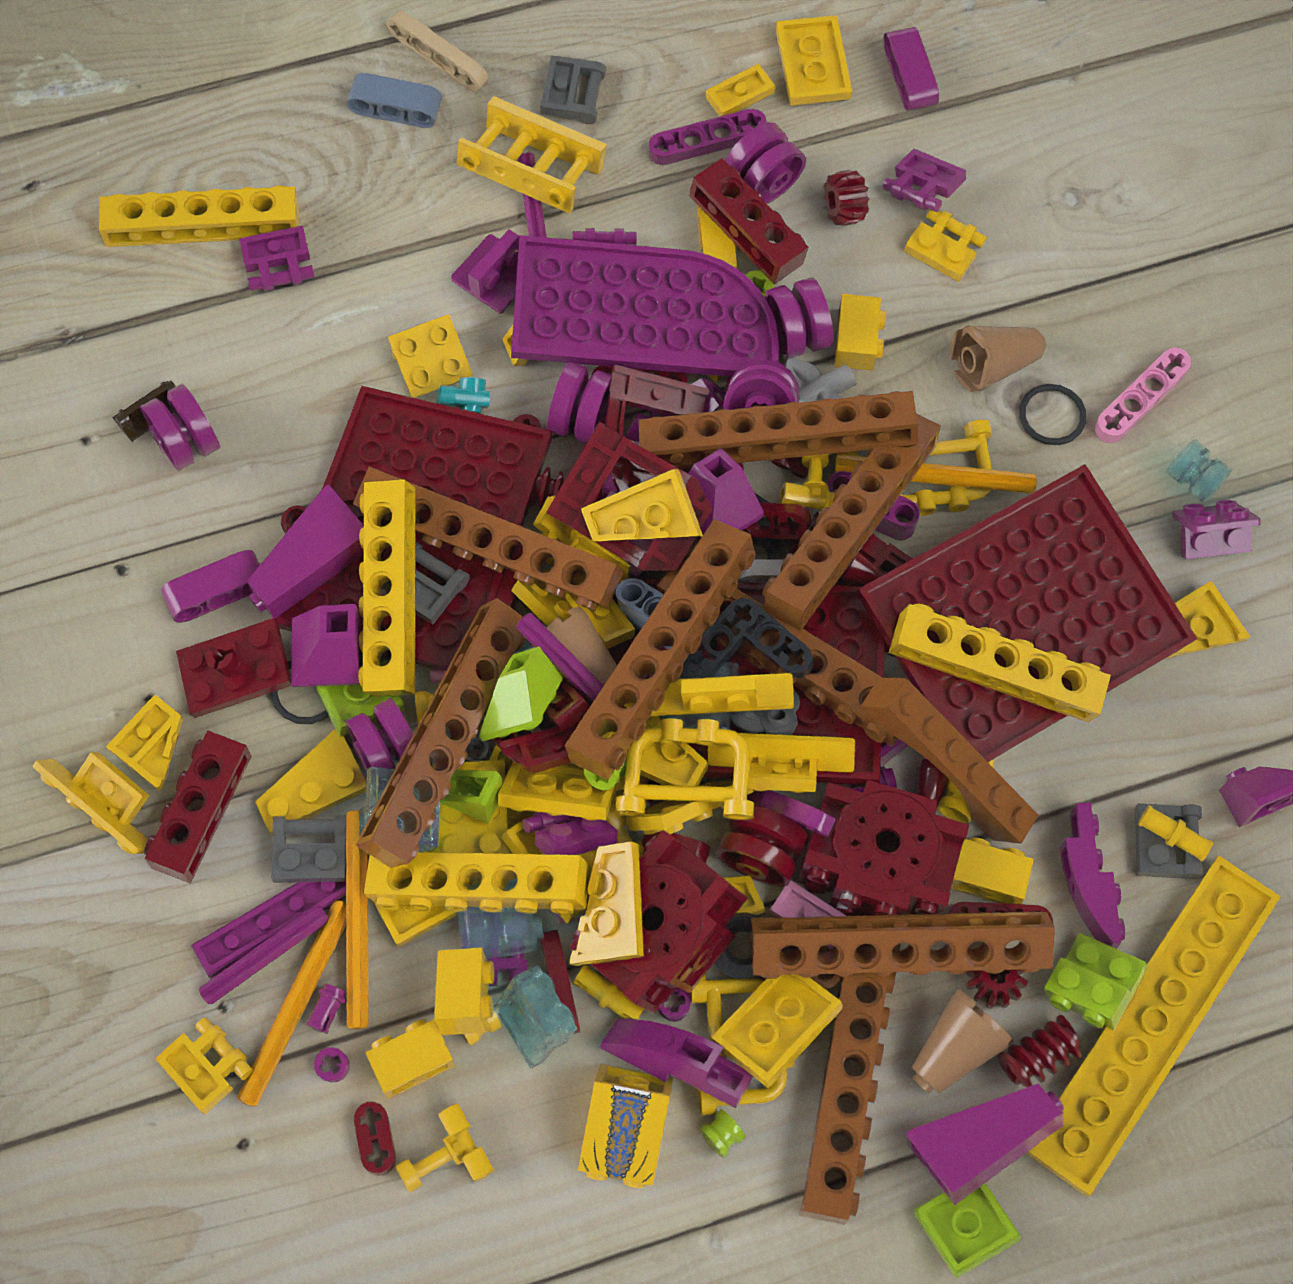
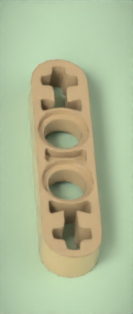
M398 10L387 20V27L396 39L466 88L476 92L488 81L487 72L477 61L406 12Z

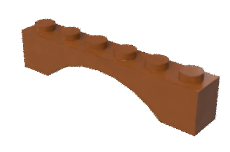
M879 678L860 707L883 730L915 749L947 776L966 800L971 812V819L993 841L1022 844L1039 816L1034 809L907 678Z

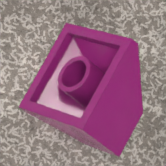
M1259 766L1247 771L1245 767H1242L1226 776L1227 782L1219 790L1240 828L1293 805V770Z

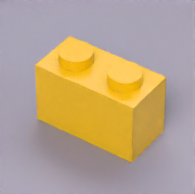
M842 294L838 312L834 367L847 365L850 369L873 371L875 360L882 359L884 339H878L879 330L884 331L886 311L880 310L881 297Z
M965 839L951 889L997 903L1021 904L1025 898L1034 859L1026 857L1023 851L1015 848H1005L1002 850L992 847L984 839Z
M482 948L438 950L434 1020L442 1035L487 1033V1018L493 1017V1001L491 995H488V984L494 983V966L492 961H487Z
M426 1019L418 1020L405 1028L406 1033L394 1039L392 1036H385L372 1043V1049L365 1052L387 1100L455 1067L452 1056L434 1019L426 1022Z

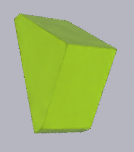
M455 770L450 779L452 783L451 789L445 798L439 802L489 824L498 807V793L503 784L501 775L496 771Z

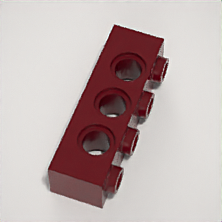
M721 158L693 177L689 197L774 285L803 265L809 248L803 237L795 233L784 222L780 213L772 210L764 202L760 193L756 189L751 188L741 178L736 168L730 166Z
M207 730L203 740L199 739L196 742L191 754L193 759L188 771H183L180 774L176 783L177 793L172 803H167L161 813L160 822L162 824L156 836L151 835L144 849V855L146 856L144 859L151 869L191 884L252 757L247 745ZM208 769H220L218 775L213 779L203 778L204 773ZM197 799L204 800V804L199 810L188 811V806L192 801ZM181 831L188 832V837L184 842L180 844L172 843L175 834Z

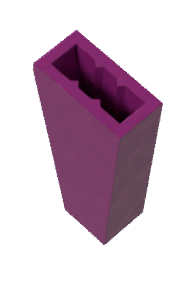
M329 484L319 492L247 580L253 592L248 597L260 613L267 610L271 617L276 619L364 555V549L361 547L359 539L360 529L364 528V525Z
M1035 1084L913 1128L905 1134L910 1149L951 1202L956 1205L1063 1126L1062 1111L1064 1107L1052 1091L1046 1093L1039 1084Z

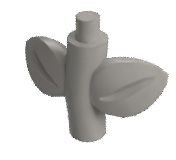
M794 358L784 360V366L793 373L799 384V403L820 401L826 398H843L838 393L857 384L853 372L847 365L822 375L819 368L808 362Z

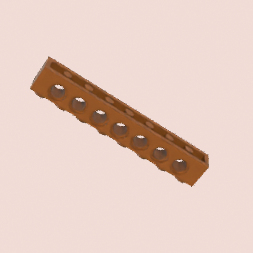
M893 391L886 394L857 395L855 397L838 399L826 398L820 401L790 402L782 405L754 406L752 408L734 410L722 409L715 412L687 413L668 417L656 416L638 420L640 446L678 469L692 468L694 464L720 448L736 463L874 448L918 445V421L913 391Z
M916 413L918 445L869 449L864 463L859 461L854 467L848 484H841L836 491L830 508L825 506L821 510L812 531L809 529L805 531L796 553H789L777 578L771 577L766 583L762 592V596L765 597V612L798 630L805 626L935 449L941 425Z
M368 467L353 505L360 509V495L364 493V482L402 479ZM410 483L415 487V532L423 535L421 541L439 549L442 543L453 547L451 553L471 561L473 556L484 560L482 564L484 567L498 573H502L503 568L515 572L513 578L531 586H533L534 581L546 585L544 590L555 596L564 598L565 594L568 593L578 597L576 603L595 611L597 605L605 609L609 608L616 592V587L624 573V570L617 564ZM430 509V518L425 523L420 524L419 518L421 513ZM392 513L385 514L382 519L390 522ZM461 521L460 531L456 535L450 536L451 525ZM492 533L491 543L485 548H480L481 538L485 534ZM522 545V556L517 560H511V551L516 546ZM548 558H554L555 564L553 569L547 573H542V563ZM580 570H585V581L580 585L574 586L572 582L574 574Z
M716 519L712 521L565 744L571 763L606 780H609L614 770L618 771L623 766L627 757V750L634 740L638 741L643 735L647 719L653 711L656 712L661 707L665 698V691L671 682L675 683L681 676L683 663L690 653L694 654L699 648L703 632L708 625L712 626L717 620L720 606L726 597L730 598L735 592L738 578L743 570H748L753 564L756 553L753 548L751 534ZM718 563H725L722 566H714ZM702 590H706V591H707L706 593H703V594H696L697 592L702 591ZM682 618H690L685 622H677ZM664 646H672L670 649L665 651L659 650ZM647 674L653 675L649 679H640L642 676ZM627 703H635L630 708H621L623 705ZM608 732H616L610 738H602Z
M684 557L677 570H669L657 585V590L663 595L685 564L686 557ZM736 589L730 598H725L720 606L718 616L733 601L740 598L753 601L763 610L764 605ZM702 590V591L697 592L696 594H703V593H706L707 591H706V590ZM748 610L746 613H743L742 611L737 612L736 615L739 620L733 628L730 626L729 623L725 624V626L730 628L734 636H737L739 634L737 633L735 626L741 620H745L747 622L751 620V617L749 615L750 610ZM773 617L807 645L814 659L813 667L821 670L815 674L809 673L802 678H793V686L803 691L805 696L814 704H823L833 710L836 716L847 724L854 723L864 729L865 733L872 740L878 743L885 742L893 747L898 738L883 730L860 707L877 680L882 677L804 629L798 630ZM767 630L761 635L760 642L767 647L774 646L780 640V634L776 630ZM724 634L716 635L717 641L724 648H727L729 637ZM747 641L737 650L745 655L746 659L753 666L759 669L764 667L774 674L784 673ZM792 653L787 654L791 661L790 667L795 664L800 666L804 664L803 654L798 657ZM843 685L849 687L850 690L839 692L835 688Z
M498 598L480 606L355 844L390 868L410 863L418 854L420 849L418 842L423 832L427 831L436 818L434 810L438 802L444 799L452 786L450 779L454 771L464 763L467 757L465 749L469 741L474 739L481 730L482 722L480 720L484 712L489 708L498 678L511 656L526 641V638L516 628L523 616ZM491 639L496 645V650L491 645ZM476 668L481 673V679L476 674ZM460 697L464 698L466 709L462 706ZM445 726H447L451 732V739H449L445 733ZM429 756H431L435 761V770L431 767L429 763ZM414 786L419 790V801L415 798L413 794ZM398 817L404 823L403 832L397 826Z
M1047 912L750 918V961L753 975H760L764 978H777L788 974H797L801 977L811 978L818 974L833 973L842 977L853 976L856 973H873L878 976H887L893 972L925 975L930 971L963 974L967 970L1001 973L1004 970L1020 969L1024 972L1034 973L1041 969H1053L1055 927ZM1011 941H1020L1019 944L1013 948H1005V946ZM973 942H983L976 949H968L969 945ZM935 943H946L941 949H930ZM827 944L835 946L829 952L818 951L822 946ZM862 944L872 945L866 951L860 952L856 950ZM897 944H909L904 950H893ZM788 945L798 947L791 953L781 952Z
M901 943L897 944L893 950L900 951ZM862 944L856 950L860 952L866 951L872 945ZM896 972L887 976H878L873 973H856L849 977L841 976L837 999L842 1002L843 1009L833 1020L800 1216L843 1225L849 1221V1216L856 1217L860 1193L854 1192L856 1177H863L866 1155L860 1154L862 1139L868 1140L870 1136L872 1118L866 1117L868 1102L874 1103L877 1094L878 1081L872 1080L874 1065L880 1066L882 1062L884 1044L878 1043L880 1029L886 1030L888 1025L890 1008L884 1007L886 993L892 994ZM860 988L869 989L874 995V1002L868 1004L861 1002L856 996V990ZM853 1024L865 1026L868 1030V1038L864 1040L854 1038L850 1033V1026ZM847 1060L857 1061L862 1067V1075L857 1077L848 1075L844 1070V1062ZM843 1096L852 1098L856 1103V1112L852 1114L843 1113L838 1108L837 1099ZM837 1133L847 1136L850 1141V1149L845 1152L837 1151L831 1144V1136ZM829 1171L840 1173L844 1179V1187L840 1190L829 1188L824 1180L825 1173Z

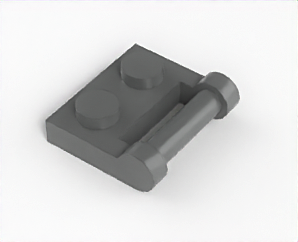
M551 55L540 106L541 114L578 119L584 124H594L598 114L596 103L600 83L605 77L606 66L601 62ZM580 75L589 77L584 105L575 104Z
M415 541V561L448 581L442 587L415 570V614L433 625L455 595L465 588L470 575L461 569L454 570L422 550L423 546ZM387 581L382 585L381 592L387 595L392 587L391 581Z
M1138 803L1135 807L1137 876L1180 879L1203 878L1204 865L1200 864L1198 858L1185 851V864H1176L1175 845L1170 847L1165 844L1166 840L1138 825L1145 809L1151 805L1154 809L1173 820H1183L1186 823L1185 827L1199 834L1198 820L1202 818V807L1194 804L1176 806Z
M336 815L335 819L286 820L285 816L273 817L271 873L273 883L346 882V815ZM286 834H335V843L286 844Z

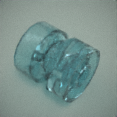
M1195 439L1173 460L1166 473L1180 485L1187 483L1189 485L1188 491L1203 503L1224 483L1232 469L1219 458L1211 459L1209 457L1210 451Z

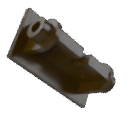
M171 380L169 382H161L159 387L126 409H120L119 413L112 417L131 442L149 431V425L143 416L140 406L156 398L165 404L171 414L173 413L167 401V392L176 387Z

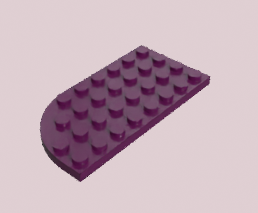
M520 235L511 358L563 363L570 361L576 364L611 367L619 365L634 369L732 377L739 367L752 360L768 359L778 362V331L774 315L767 300L748 277L732 265L718 258L682 249Z

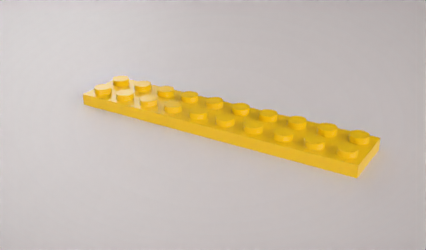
M1217 856L1147 962L1148 968L1115 1030L1105 1026L1060 1095L1059 1100L1064 1107L1062 1111L1063 1126L1025 1154L1084 1196L1089 1197L1281 896L1221 856Z

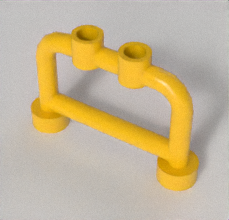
M980 419L965 424L964 439L937 441L935 449L930 454L932 456L975 451L978 468L993 470L987 440L992 437L990 422ZM954 486L946 491L920 490L911 495L901 494V496L917 504L920 516H928L936 512V505L948 504L951 512L965 511L970 507L969 501L982 499L991 489Z
M673 718L662 719L661 728L645 729L641 738L638 741L634 740L629 747L626 760L624 796L616 797L615 813L625 816H643L645 813V799L724 802L723 816L726 818L738 820L752 819L754 802L747 800L750 757L748 744L737 732L719 729V722L716 720L700 719L697 721V728H683L682 720ZM651 742H661L668 745L697 743L705 746L729 744L735 751L733 787L639 785L642 750L645 745Z
M704 975L689 995L691 1004H707L710 1041H712L711 1037L723 1025L720 994L754 992L765 980L759 978L706 980ZM722 1052L721 1056L726 1058V1054ZM795 1061L788 1068H793ZM787 1069L769 1089L767 1087L747 1089L738 1105L761 1104L774 1101L783 1093L786 1087ZM698 1089L701 1115L716 1114L717 1106H730Z

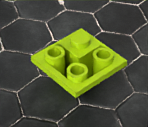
M539 646L511 656L498 678L479 734L482 741L497 737L505 738L511 733L521 730L529 731L536 728L542 722L543 714L549 703L556 697V691L563 677Z

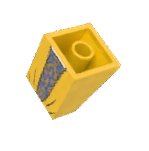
M601 1063L594 1081L578 1171L586 1172L585 1175L594 1180L604 1181L608 1177L623 1180V1184L633 1188H644L645 1185L653 1186L674 1078L669 1077L664 1082L647 1072Z

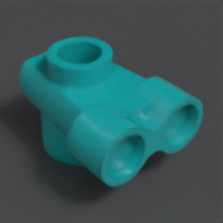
M464 377L459 379V388L440 385V388L437 390L436 403L450 407H461L463 410L481 414V408L487 409L489 407L490 391H486L485 379Z

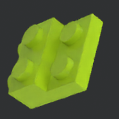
M1079 933L1066 958H1060L1044 990L1049 1003L1056 1009L1063 1012L1072 1010L1082 1015V1018L1092 1026L1102 1028L1104 1025L1115 1030L1148 967L1147 963L1143 960Z

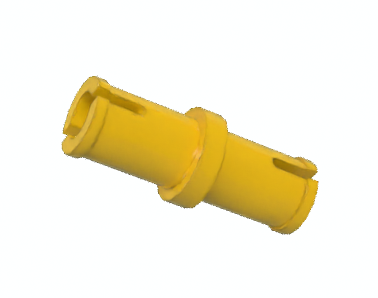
M1151 805L1145 809L1138 822L1139 826H1143L1166 840L1165 844L1170 847L1176 845L1200 861L1207 857L1213 846V841L1185 827L1186 823L1180 819L1175 821L1154 809Z
M588 965L583 966L572 983L599 1001L598 1006L602 1009L608 1007L624 1019H638L644 1011V1008L630 1001L615 984L593 971Z

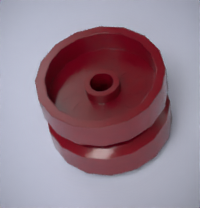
M754 805L752 819H730L728 826L732 832L723 834L716 850L718 859L730 869L743 876H751V879L770 886H788L796 867L792 858L801 856L808 839L805 830L782 814Z

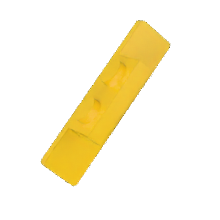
M791 673L678 679L675 683L671 682L665 691V698L661 707L656 712L653 711L650 716L791 709L794 707L793 676Z
M738 733L745 739L749 748L747 789L757 791L782 790L794 793L816 792L817 771H854L855 740L853 738ZM729 744L708 746V764L710 766L734 767L735 751Z
M91 752L75 776L55 759L35 761L32 767L41 774V780L45 784L57 788L67 796L66 801L71 806L87 813L92 818L91 822L94 826L104 832H109L118 840V846L122 850L130 854L144 853L148 838L131 825V822L150 795L99 752Z

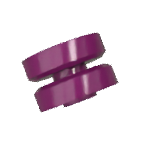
M767 122L757 126L743 136L729 152L725 161L730 166L736 168L741 178L751 188L756 189L764 202L768 204L782 196L793 186L803 172L807 158L793 142H788L787 135L776 123Z
M811 277L796 281L793 284L792 291L785 285L766 291L765 299L776 321L781 357L787 360L804 354L806 346L813 352L832 346L833 326L831 315L822 288L816 279Z
M768 359L752 360L739 367L731 377L723 409L734 410L752 408L754 406L782 405L790 402L799 403V384L793 373L781 363Z
M569 361L565 365L554 391L548 415L547 430H551L553 434L566 437L574 429L576 440L587 444L599 422L605 425L612 374L597 370L589 379V373L585 366Z
M183 383L167 392V401L173 412L172 414L165 404L156 398L140 406L154 440L178 472L194 463V454L188 443L189 441L195 450L204 457L220 449L219 441L209 421L191 392Z
M392 698L374 706L373 714L379 729H376L371 719L364 713H360L345 721L361 762L367 772L371 773L381 790L385 789L396 768L392 759L395 758L399 762L413 736L406 720Z

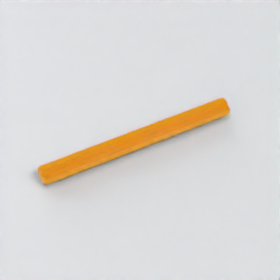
M838 455L835 461V473L838 471L852 473L856 464L859 461L864 463L867 457ZM924 463L911 482L1031 494L1036 490L1037 476L1029 473Z
M353 810L346 814L347 1027L350 1029H364L369 1025L368 897L364 895L368 853L355 845L368 821L367 812L362 810Z
M333 902L327 914L328 921L320 928L251 1067L253 1072L245 1079L237 1095V1099L240 1102L251 1107L258 1105L346 926L345 902Z

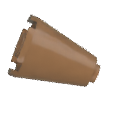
M965 326L957 330L951 340V361L957 359L959 370L954 371L961 385L968 391H982L1041 359L1046 348V341L1044 336L1036 328Z
M579 606L567 611L571 617L564 622L558 617L547 629L605 685L617 664L587 613ZM562 675L563 680H565L568 684L576 688Z
M960 989L951 997L912 1065V1068L917 1072L912 1079L928 1094L933 1089L940 1094L1008 1048L1014 1041L990 1015L976 1005L977 1003Z

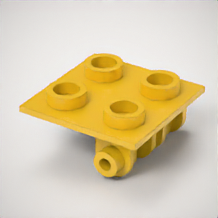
M450 314L388 337L394 360H397L412 398L438 390L440 385L448 386L458 382L460 378L474 376Z

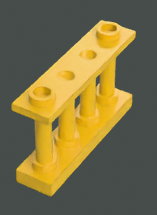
M495 96L488 103L487 129L479 140L473 143L461 137L458 141L456 165L571 214L574 207L576 186L573 185L584 170L599 175L604 168L607 144ZM500 133L515 139V142L505 155L488 149ZM528 145L544 152L533 168L516 161ZM556 157L572 164L561 180L545 174Z

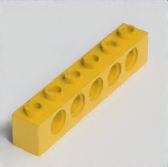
M277 185L269 188L243 187L241 189H210L208 191L193 192L180 190L174 193L147 192L137 195L113 194L111 196H100L99 231L106 247L239 240V238L299 226V202L295 186Z
M406 480L364 482V493L360 495V509L362 514H364V528L360 529L359 534L360 544L364 549V562H361L359 566L360 580L363 583V597L359 600V611L363 618V631L359 634V647L361 652H363V666L360 667L358 675L359 683L363 687V692L374 697L415 695V487ZM391 512L392 519L390 523L381 527L383 516ZM391 546V556L387 560L381 561L382 551ZM387 581H391L392 587L390 592L385 596H381L382 585ZM391 615L392 622L390 627L385 631H381V621L386 616ZM390 650V662L385 666H381L380 659L382 654Z
M909 604L900 613L889 653L1085 722H1090L1101 715L1111 675L1101 672L1098 666L1091 663H1075L1067 660V656L1060 652L1041 651L1033 648L1034 645L1026 640L1007 639L1000 636V633L992 628L982 627L979 629L968 625L966 620L957 616L945 617L936 614L931 607L923 604ZM927 630L933 631L939 636L940 644L933 643L928 638ZM961 642L971 646L973 656L963 652ZM995 654H999L1005 659L1006 667L997 664L994 657ZM1028 665L1037 669L1039 679L1030 675ZM1062 677L1067 678L1071 682L1072 691L1067 690L1063 686Z
M418 852L410 863L390 868L372 855H369L364 895L374 901L376 907L386 910H396L398 905H410L411 908L421 911H430L432 906H445V909L456 912H464L467 910V907H479L482 911L492 913L501 912L502 908H515L516 911L527 914L537 913V909H550L553 913L568 915L572 914L573 910H586L591 866L580 855ZM412 876L411 883L402 889L404 881ZM447 877L445 885L440 889H436L438 882L442 878ZM482 877L480 886L471 890L473 882ZM517 878L515 887L506 891L509 881ZM553 879L552 886L547 891L541 892L543 883Z

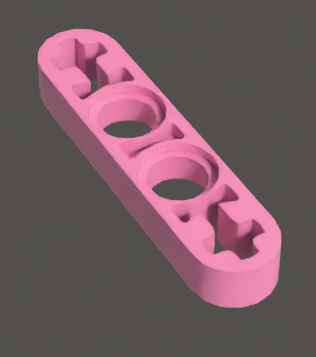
M1180 348L1166 350L1101 413L1095 425L1097 437L1106 443H1115L1121 440L1185 377L1191 366L1189 354ZM1179 362L1180 366H1175L1167 375L1165 371L1169 363ZM1147 379H1156L1161 383L1162 389L1160 391H1152L1147 388L1145 381ZM1128 399L1136 400L1140 404L1141 410L1137 412L1127 410L1124 401ZM1119 415L1121 420L1116 429H1106V424L1110 425Z

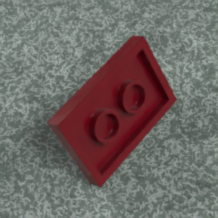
M274 618L176 651L189 714L194 718L291 686V674L279 624Z

